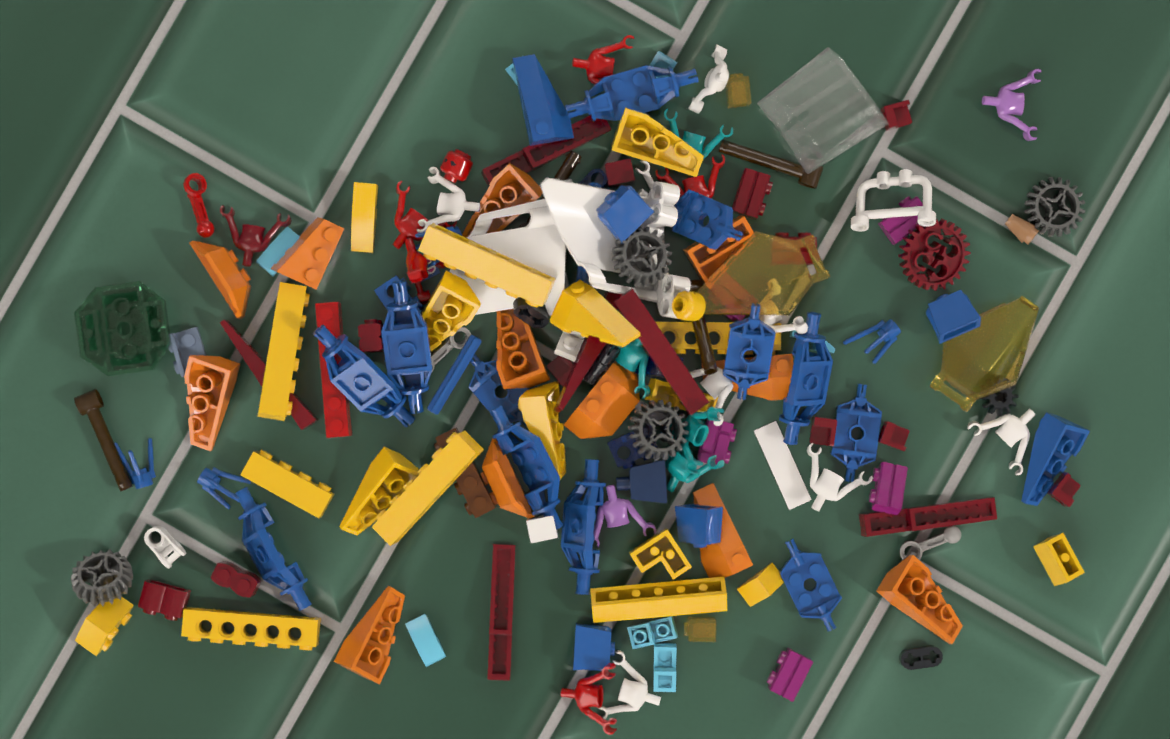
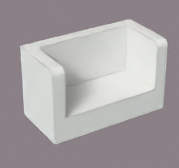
M542 515L527 519L531 543L558 538V531L556 530L553 516L544 517Z

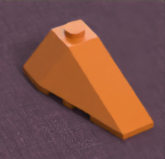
M514 309L497 311L496 368L503 388H530L550 380L531 327L514 315Z
M909 555L887 572L876 591L900 611L947 643L953 644L963 625L951 605L947 604L941 595V588L935 585L932 580V573L929 568L914 555Z

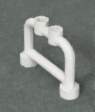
M908 169L900 170L898 177H890V173L886 171L878 172L877 178L866 180L858 187L856 216L851 218V229L859 232L868 230L869 219L917 215L919 225L933 226L936 223V213L932 211L931 182L922 175H912L913 172ZM912 184L923 186V206L865 211V194L870 188L888 189L890 186L898 185L907 188L911 187Z

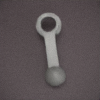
M462 326L457 330V332L463 331L465 333L463 341L455 342L454 335L449 336L431 353L432 372L435 365L453 348H463L471 335L466 327Z
M949 526L944 530V533L924 541H906L900 547V556L903 560L906 559L907 556L904 554L905 548L907 546H915L917 548L915 557L920 560L922 553L946 542L951 544L957 543L961 539V531L956 526Z

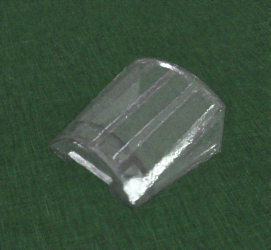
M829 47L757 103L767 118L773 122L795 153L794 156L808 174L889 124L839 54Z

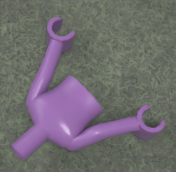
M1040 69L1030 71L1026 78L1002 86L997 97H982V105L996 106L998 117L1023 130V137L1026 141L1036 140V137L1030 136V131L1038 129L1037 127H1028L1018 118L1012 116H1021L1023 114L1025 98L1024 93H1015L1010 90L1018 89L1029 83L1035 84L1040 82L1041 80L1034 78V73L1042 72Z
M614 485L606 486L608 501L598 507L593 533L598 547V537L604 516L607 528L626 525L630 523L627 508L631 516L642 527L645 536V530L648 527L653 528L654 534H656L655 525L651 522L646 523L628 499L617 498Z

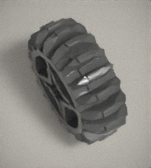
M1049 177L1047 183L1041 180L1039 181L1040 187L1037 185L1032 187L1035 193H1027V196L1032 201L1027 200L1024 202L1026 206H1030V209L1025 210L1024 213H1031L1032 217L1028 218L1027 221H1035L1036 229L1039 226L1041 227L1039 234L1042 235L1047 231L1048 237H1053L1055 232L1057 237H1061L1063 232L1066 235L1070 234V228L1077 229L1076 222L1083 221V218L1078 215L1085 213V209L1080 208L1081 205L1085 204V200L1079 201L1078 199L1083 193L1079 192L1076 194L1074 191L1078 186L1073 185L1070 188V180H1066L1062 184L1061 177H1058L1056 181H1054L1053 177ZM1046 190L1059 191L1053 199L1042 197ZM1066 196L1068 197V199H1069V201H1070L1071 211H1070V208H1068V207L1065 205V198H1066ZM1057 203L1059 210L1053 212L1051 204ZM1038 204L1045 210L1044 219L1040 215ZM1057 215L1068 218L1062 225L1051 224Z
M639 226L625 241L623 240V243L619 239L615 241L617 247H614L612 252L616 255L612 257L611 261L618 262L614 269H621L622 272L619 274V277L626 275V283L634 280V286H638L640 282L643 287L648 286L649 282L654 285L657 283V279L662 280L664 278L663 273L669 272L667 266L672 264V260L667 257H670L672 252L666 251V248L670 246V243L664 244L662 242L665 238L663 235L657 237L658 230L650 233V227L646 226L642 230V227ZM643 241L649 243L652 247H647ZM630 242L632 245V256L627 259L626 249ZM639 254H640V255L649 254V255H647L645 258H644V257H643V258H640V257H639V258L635 259ZM657 254V265L655 270H653L652 256ZM632 266H638L641 272L635 270Z
M654 400L649 401V406L645 403L641 405L642 411L640 409L634 411L637 417L630 418V421L635 423V425L628 426L629 430L634 431V434L629 435V439H636L632 446H640L639 454L646 451L645 458L647 459L653 454L654 461H658L660 456L663 460H667L668 454L674 457L676 456L675 450L681 451L683 449L679 443L685 444L687 442L682 437V435L689 434V431L683 430V427L687 426L688 422H681L685 414L677 415L676 413L679 411L677 406L671 410V402H667L664 406L663 400H658L657 405ZM652 412L666 415L660 421L648 417ZM671 422L674 427V436L669 431ZM643 423H645L644 426L648 430L646 438L643 435ZM662 425V430H660L662 433L655 435V430H657L655 427ZM659 439L662 442H667L669 445L665 448H656L651 444Z
M101 549L97 554L92 551L89 557L83 555V561H77V567L72 568L71 583L73 591L86 604L91 602L95 606L100 602L104 606L105 602L108 601L113 604V599L121 600V594H128V588L132 587L133 572L131 571V564H129L125 556H121L119 552L113 554L111 549L106 553Z

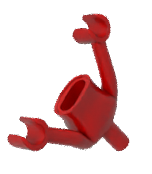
M627 35L622 38L621 42L597 48L591 52L587 60L573 58L572 67L586 69L588 81L595 85L600 81L599 79L612 75L615 58L605 57L601 54L611 53L622 48H633L632 46H627L625 41L627 38L634 39V37Z
M721 154V163H716L714 157H712L713 168L708 188L703 175L682 180L684 192L680 188V197L688 190H692L712 198L719 169L725 164V156ZM666 167L665 176H659L658 171H655L658 181H666L669 184L678 185L669 176V170Z
M403 181L398 182L396 186L399 199L394 225L400 234L392 245L397 249L402 247L406 239L412 238L414 241L423 240V237H415L416 230H421L425 227L420 226L418 221L421 219L428 221L427 218L413 208H410L402 218L405 198L410 190V186L406 191L399 189ZM455 221L453 225H448L447 222L440 223L437 225L444 228L453 226L454 228L457 224V221Z
M409 238L405 240L408 252L406 257L407 275L411 283H415L417 296L421 304L425 305L431 298L429 290L423 291L421 281L428 277V261L422 254L416 251L414 240Z
M608 663L602 669V672L579 679L575 689H561V697L575 698L578 708L585 715L601 724L603 731L608 735H612L617 731V728L610 727V725L617 722L616 718L605 720L589 707L601 708L604 694L603 686L593 683L603 678L612 679L616 673H610L608 669H614L616 667L615 663Z

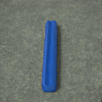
M469 336L427 406V409L433 414H439L482 341L477 336Z

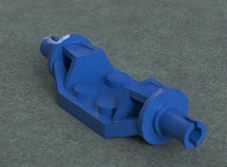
M644 65L605 76L589 91H584L585 98L583 101L565 105L566 111H571L567 113L568 118L571 119L588 113V115H591L592 121H595L596 118L617 121L621 119L625 107L641 113L659 109L674 96L679 97V87L699 82L698 77H690L697 75L696 70L693 68L692 70L676 74L671 66L666 69ZM669 75L668 77L655 78V76ZM604 91L603 94H600V95H598V96H596V97H594V98H592V99L590 98V97H592V96H594V95H596V94H598V93Z
M399 280L392 282L395 301L386 305L388 313L381 331L388 377L396 385L402 395H408L409 412L415 414L417 406L418 414L424 411L421 393L429 390L428 381L433 369L428 328L417 307L418 302L408 299L406 280H401L400 288ZM402 375L405 376V380H406L407 385L404 384V381H403V379H402Z
M807 312L806 323L808 330L806 333H794L796 341L792 355L795 356L790 387L788 397H784L783 414L779 415V420L787 424L783 442L790 445L798 444L800 426L810 425L809 419L825 404L833 359L825 344L826 338L818 334L821 314L816 312ZM809 342L815 343L817 353L809 351ZM801 406H807L801 415H797Z
M321 325L314 331L313 335L326 347L322 356L326 360L330 381L361 412L378 414L385 419L394 415L405 428L414 422L415 417L403 406L406 396L399 392L396 385L365 353L347 341L348 337L345 334L336 338L325 325ZM336 353H337V354L340 356V358H341V361L339 362V364H337V362H336V360H335V358H334V355H335ZM383 399L388 404L382 406L376 402Z
M502 405L491 410L490 414L499 429L492 436L494 439H497L503 455L511 453L514 463L518 466L523 476V481L530 490L524 496L533 509V516L543 514L544 517L553 516L556 530L561 528L563 523L555 510L556 505L561 502L558 498L560 476L540 437L522 428L520 421L514 424L513 422L510 423ZM510 432L514 433L523 441L519 442ZM546 488L548 490V502L545 501L544 496Z
M585 459L584 479L582 481H575L577 486L564 501L561 548L571 564L569 571L577 574L576 594L583 595L590 594V576L593 573H600V569H598L600 550L592 549L594 543V522L596 520L595 506L603 505V487H606V483L597 480L599 460ZM588 487L584 499L580 500L585 489ZM576 552H579L581 563Z
M248 487L236 492L235 495L241 499L240 504L244 509L243 514L238 517L239 520L243 519L242 542L263 580L283 590L280 592L281 596L286 593L291 594L299 611L312 605L302 588L303 584L309 581L308 578H304L297 562L288 567L285 566L284 557L276 550L273 544V537L265 530V528L275 523L265 508L267 506L266 502L260 505L256 504Z

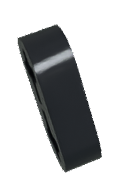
M521 297L514 300L513 309L516 317L533 328H543L548 324V313L544 307H533L526 303V299Z
M930 645L905 649L899 656L900 664L908 670L935 667L943 660L941 650ZM931 650L938 654L933 662L928 658L923 659V656L930 655ZM909 653L913 657H919L918 660L912 661V665L904 661L905 658H908Z

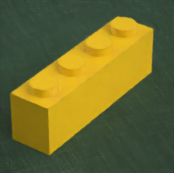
M262 449L260 452L253 451L241 476L317 518L323 516L334 496V493L330 492L331 487L322 482L316 484L310 481L312 478L310 475L302 471L299 474L292 471L290 464L282 460L279 463L272 460L273 455Z

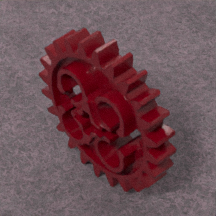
M942 218L939 222L936 219V223L933 226L922 227L916 223L915 232L909 229L910 238L903 237V240L907 242L906 245L899 246V248L904 250V253L898 255V257L904 259L899 266L906 268L902 273L909 276L907 280L912 283L915 282L914 285L919 288L922 286L923 289L928 290L931 287L934 291H937L938 285L946 289V282L954 285L952 278L960 279L961 277L958 272L966 271L962 265L970 262L965 259L966 255L971 254L970 251L965 250L970 243L963 241L967 236L960 233L962 229L958 226L954 227L955 224L949 221L947 223V220ZM941 230H942V232L944 233V235H949V236H951V237H949V238L945 237V238L943 239V235L941 234ZM934 235V237L940 240L943 239V242L952 245L951 252L946 254L947 247L934 240L931 244H928V238ZM923 255L922 262L933 268L941 264V270L937 274L930 269L926 270V267L917 264V258ZM926 270V274H928V279H927V277L925 276L924 273H921V274H920V273H918V272H920V271L924 272V271Z

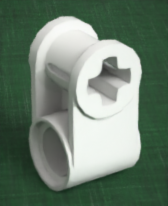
M155 526L145 533V543L165 567L171 568L172 563L181 555H186L185 549L164 527ZM153 531L160 533L161 541L159 543L152 540L151 535Z

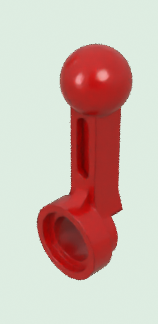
M192 173L184 179L183 185L188 193L187 196L190 199L198 224L197 233L203 238H208L213 235L215 228L213 223L209 221L201 195L207 188V182L201 174ZM190 180L198 184V191L191 189L189 185Z

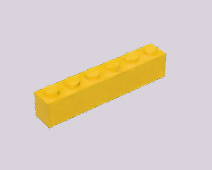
M435 223L427 227L418 250L424 253L423 256L433 261L438 259L444 262L445 267L452 270L460 269L464 271L465 276L472 279H482L491 288L497 289L499 287L506 290L505 293L511 297L518 298L519 296L526 299V303L533 307H542L546 303L556 278Z
M284 282L279 284L257 417L285 421L286 415L291 414L292 402L288 400L289 394H294L296 380H292L293 371H298L299 358H295L296 350H301L303 337L299 336L300 328L304 329L306 315H302L303 307H308L310 294L306 293L307 286Z
M466 431L458 434L454 432L446 440L447 446L444 449L439 448L432 455L434 460L429 465L427 463L423 465L417 472L419 476L415 480L411 479L403 487L405 491L402 495L397 494L389 502L390 508L387 511L385 509L382 510L375 517L377 522L372 528L390 546L401 540L484 450Z
M724 577L590 589L593 623L727 611V591Z

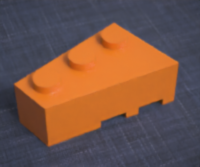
M740 215L733 219L734 229L743 233V236L737 235L742 238L740 241L728 237L716 250L698 242L683 249L699 278L703 281L705 288L710 289L714 285V282L728 269L727 267L756 236L745 216Z
M317 217L299 236L296 243L291 248H288L285 255L270 269L317 290L344 228Z

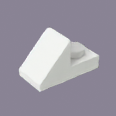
M563 331L554 354L575 362L585 337H582L581 333L576 331L571 333Z

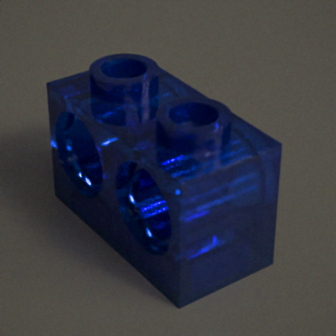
M644 426V427H643V435H644V437H647V435H648V430H647V428ZM634 431L607 442L617 467L622 466L623 469H627L636 465L634 460L643 457L644 461L647 460L645 458L646 451L639 454V447L632 446L636 439H629V435L634 434ZM656 441L651 444L653 447L658 448ZM622 446H626L630 450V455L626 459H621L617 455V450Z

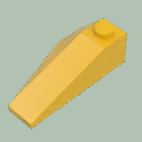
M625 107L612 142V151L697 177L704 155L649 115Z
M447 270L421 314L428 328L430 351L441 345L442 341L449 336H453L462 326L469 324L481 306V302L467 281Z
M582 280L574 282L562 291L550 317V323L564 332L571 333L576 331L586 338L590 335L595 336L601 342L620 347L626 346L640 336V332L593 287Z
M557 381L526 390L519 397L518 408L522 412V417L528 430L540 437L561 480L566 474L565 445L560 443L564 426L563 423L559 422V413L554 411L560 396L559 382Z
M383 447L371 462L339 526L340 529L354 535H359L377 521L375 517L382 510L390 508L389 502L397 494L402 495L405 491L403 487L411 479L415 480L419 476L417 473L419 468L402 454Z

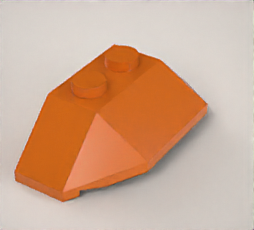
M192 240L189 242L236 318L242 319L245 317L251 285L248 281L251 278L244 268H239L236 263L239 259L234 251Z
M614 361L565 422L564 426L580 439L612 436L640 402L639 392L637 394L634 392L638 386L637 371L631 372Z
M492 438L482 465L483 472L480 475L485 485L490 484L493 492L489 494L494 505L499 504L500 508L529 519L534 518L533 510L524 496L525 493L507 455H503L497 439Z

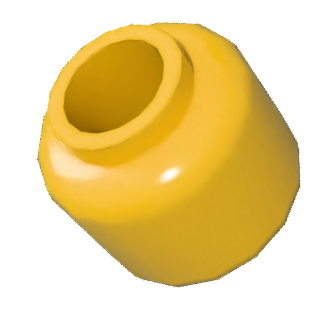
M682 291L675 296L672 302V309L674 315L680 320L697 321L705 313L706 303L700 293Z

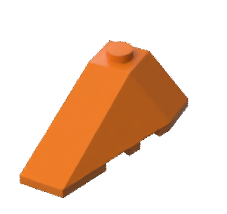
M509 163L492 179L490 186L480 201L479 212L475 211L462 236L467 238L471 234L480 214L536 201L543 194L542 188L529 174ZM520 214L494 218L487 233L502 231Z
M772 355L768 380L747 388V395L767 400H783L784 397H788L794 365L793 355ZM725 360L716 361L717 367L724 369ZM732 381V391L738 392V384Z
M189 356L184 379L188 391L186 401L189 404L190 417L188 418L191 445L208 451L213 450L236 384L240 363L221 356Z
M714 483L694 491V504L723 507L721 542L700 548L701 562L708 577L725 578L753 566Z
M388 586L344 640L334 662L380 685L390 664L391 657L388 655L391 644L395 642L396 636H393L395 624L400 620L405 595Z

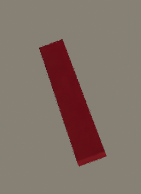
M590 115L572 124L574 138L533 146L529 145L521 151L484 168L481 174L488 187L492 179L509 163L528 174L611 131L607 120L596 118L595 121H592Z
M630 289L614 300L623 317L640 332L638 340L659 372L664 376L685 410L692 415L710 403L635 291Z
M606 291L603 297L617 310L618 308L614 300L622 294ZM591 335L588 338L585 337L554 407L555 412L559 413L564 409L606 343L601 342L598 337Z
M228 320L221 321L220 324L262 386L266 361ZM295 393L289 394L288 401L292 402L291 416L301 430L308 428L319 420Z
M995 497L902 508L898 515L885 512L859 514L861 535L864 537L997 519Z
M493 544L487 680L510 681L516 545Z

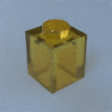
M743 73L731 74L725 86L728 108L750 106L752 102L749 76L743 77Z
M688 617V622H684V636H688L689 642H716V618Z

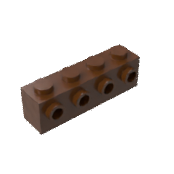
M454 428L436 437L437 442L434 443L436 450L439 448L444 449L448 444L446 440L454 432L458 434V429ZM473 461L456 479L457 482L454 483V486L459 495H464L467 501L464 503L468 514H473L477 518L495 509L496 505H494L489 491Z

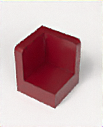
M909 100L884 106L880 110L886 131L912 123L908 109L910 105Z
M631 158L605 164L608 188L635 183Z
M557 356L547 365V368L558 382L564 386L573 363L569 359Z
M812 417L809 442L834 447L837 420Z
M884 421L878 442L897 450L905 451L906 447L904 446L909 430L889 421Z
M1063 472L1047 494L1064 507L1070 508L1075 501L1072 497L1081 485L1072 479L1068 472Z

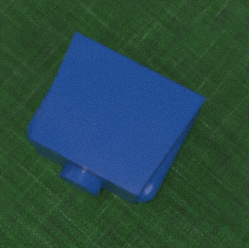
M623 185L616 191L609 193L605 197L604 202L596 209L600 221L612 233L614 238L619 239L622 243L623 240L625 241L655 212L631 186Z
M962 290L950 295H941L936 301L929 303L926 309V316L936 333L939 344L981 325L980 315Z
M699 504L675 506L679 542L693 544L695 548L707 547V545L721 542L723 507Z
M576 623L573 670L602 671L610 663V655L614 656L615 642H611V628L603 625Z

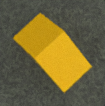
M772 562L738 587L737 590L751 607L771 596L784 581L779 570Z

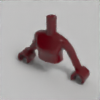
M222 205L220 207L221 215L227 219L234 245L244 251L242 265L246 267H251L253 253L265 251L280 227H287L292 222L289 214L287 220L282 222V215L279 213L277 215V222L265 237L266 229L264 227L249 224L242 225V233L239 237L233 218L235 215L234 208L231 206L230 212L225 214V206Z

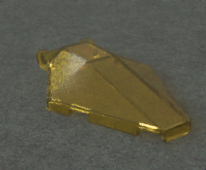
M755 232L697 291L705 299L706 309L704 314L750 315L751 304H760L759 315L790 316L814 283L830 277L829 271L825 270L816 248L814 235H809L795 241ZM802 247H807L817 272L814 275L809 273L800 251Z
M1021 296L1019 299L1008 304H1000L980 314V327L943 343L941 372L933 379L930 388L935 391L939 390L960 405V409L968 412L976 400L1016 385L1039 312L1038 306ZM946 380L952 387H954L967 397L964 398L943 382Z

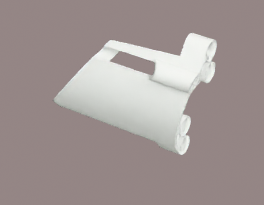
M547 177L540 185L549 211L569 252L577 265L584 267L589 276L588 281L593 288L622 295L633 289L639 299L656 302L661 316L678 319L674 315L672 302L679 292L690 291L691 282L688 277L663 273L664 278L662 280L657 279L656 284L652 285L649 282L648 286L643 287L640 282L636 288L606 283L601 270L621 273L622 271L621 269L615 270L614 266L618 262L611 261L612 257L616 255L612 252V249L617 247L615 245L617 239L600 221L596 209L613 190ZM656 181L653 183L648 197L640 196L655 211L640 226L642 230L646 226L650 227V233L658 230L657 237L664 236V226L673 227L676 224L678 211L674 205L679 200L680 188L678 185ZM643 241L647 247H652L649 243ZM630 242L626 249L627 259L632 256V245ZM639 254L635 259H637V258H639V257H640V258H643V257L645 258V257H646L647 255H649V254H646V255H644V254H643V255H640V254ZM657 254L652 256L653 270H655L657 265ZM632 266L635 270L641 272L638 266Z
M572 179L563 180V181L573 182ZM541 199L480 214L473 231L467 237L468 239L556 278L545 303L547 313L551 317L562 291L569 287L565 272L566 244L556 227L546 200ZM530 213L531 215L530 222L526 227L487 233L494 218ZM450 269V273L467 281L481 302V306L475 315L513 309V302L517 298L507 295L505 293L506 290L499 287L497 289L491 288L485 284L484 280L479 278H469L460 269Z

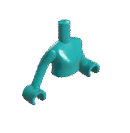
M666 109L664 117L669 121L671 132L679 137L675 120L677 118V111L675 112V117L669 119L666 116L668 111ZM722 125L720 133L707 144L704 150L703 145L706 139L704 136L684 131L682 140L704 155V160L724 137H730L733 134V127L730 134L725 135L722 132L724 127Z
M636 338L624 347L618 346L619 349L621 348V351L615 361L631 372H635L639 365L638 386L634 392L637 394L642 388L645 391L642 398H645L651 393L650 387L645 384L649 355L642 347L638 338Z
M710 407L706 412H695L692 415H688L686 419H681V422H688V425L684 426L683 430L689 431V434L682 435L687 442L681 444L688 461L686 463L688 473L700 474L697 471V465L703 466L702 461L694 460L689 448V441L694 446H701L708 436L709 428L701 419L708 418L711 421L720 422L721 420L718 419L717 414L718 412L724 413V409Z
M670 423L669 431L674 436V430L671 432L672 423ZM683 450L677 451L674 457L668 454L665 467L672 476L666 486L667 490L674 492L679 481L690 483L710 469L723 467L724 460H720L716 465L715 459L717 455L708 458L707 464L697 469L700 474H692L686 470V463L688 461Z

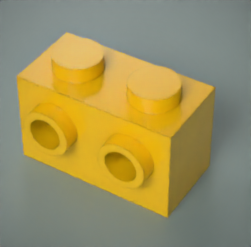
M1064 533L1051 536L1033 546L1054 586L1068 583L1085 573Z

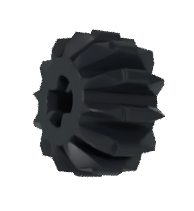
M996 378L995 384L989 380L987 381L989 388H981L986 395L979 396V399H986L987 402L983 403L982 407L987 408L990 406L989 414H993L996 410L997 416H1002L1003 410L1006 413L1011 412L1008 405L1016 407L1017 404L1012 401V398H1018L1019 395L1012 394L1016 387H1008L1009 380H1004L1002 383L1001 378ZM996 392L1003 394V397H1001L1002 401L995 400Z

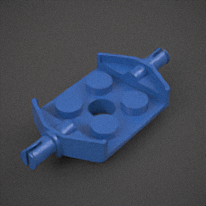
M688 190L674 205L678 211V218L676 224L672 227L673 232L714 250L719 248L728 237L737 241L742 239L737 235L743 236V233L733 227L732 207L692 190ZM706 216H709V223L704 227L703 220Z
M751 304L749 318L729 325L730 333L725 365L722 372L725 377L738 384L737 399L740 400L741 397L742 400H746L747 388L768 380L775 330L760 320V304ZM748 350H753L756 352V355L753 359L748 360L743 357L744 353Z
M474 354L473 358L476 361L471 359L470 362L475 367V372L469 389L489 412L502 405L510 423L520 421L527 428L522 412L518 408V400L529 389H507V396L505 398H498L495 395V389L497 386L502 385L496 368L497 360L484 363Z
M858 384L857 395L854 400L836 406L837 426L834 447L832 446L830 455L846 465L845 481L847 482L854 481L855 471L858 467L876 461L882 411L867 401V398H865L867 385ZM854 427H860L863 430V436L859 440H855L851 436V431Z
M794 538L790 542L786 541L785 544L790 551V558L779 573L802 618H820L823 620L828 632L832 631L830 625L834 630L836 626L831 618V613L842 597L821 557V553L801 552L798 550ZM808 578H813L816 582L815 588L811 591L804 588V581Z

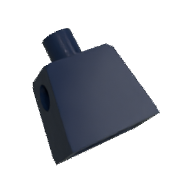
M665 460L629 467V477H616L617 491L630 490L632 500L667 503Z

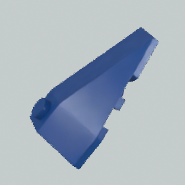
M535 54L512 58L530 146L574 138L571 120L567 115L568 112Z
M1045 413L1035 433L1021 500L1023 503L1037 506L1053 486V478L1059 472H1064L1067 468L1064 464L1071 455L1076 456L1082 448L1090 432L1088 429L1058 415Z

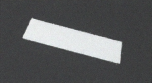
M772 422L755 430V435L789 510L810 501L811 497L787 444L783 442L784 437L777 422Z

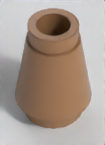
M1014 214L1005 223L1021 243L1025 242L1027 245L1030 244L1039 232L1034 224Z

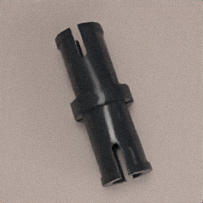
M606 344L601 354L597 356L594 364L584 376L586 382L594 375L589 384H597L603 372L610 368V362L620 351L618 346L615 345L610 352L613 345Z

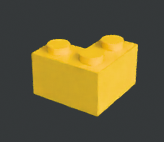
M667 528L629 552L642 573L660 561L673 579L692 568Z
M121 597V600L113 599V604L108 601L102 606L99 603L82 624L75 641L95 656L102 650L106 652L113 643L112 639L119 632L117 628L121 624L125 626L132 617L130 612L134 605Z

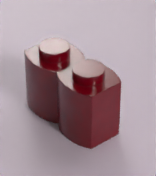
M229 561L217 563L210 577L217 585L226 588L231 587L236 594L247 598L256 594L262 582L256 574L242 571L236 564Z
M148 579L144 581L138 607L142 608L146 614L156 615V612L164 614L165 619L177 621L178 618H183V610L187 608L191 590Z

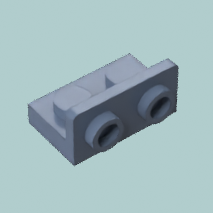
M198 327L168 334L169 340H167L169 351L171 353L174 352L176 359L173 362L174 368L181 377L185 376L190 355L207 356Z

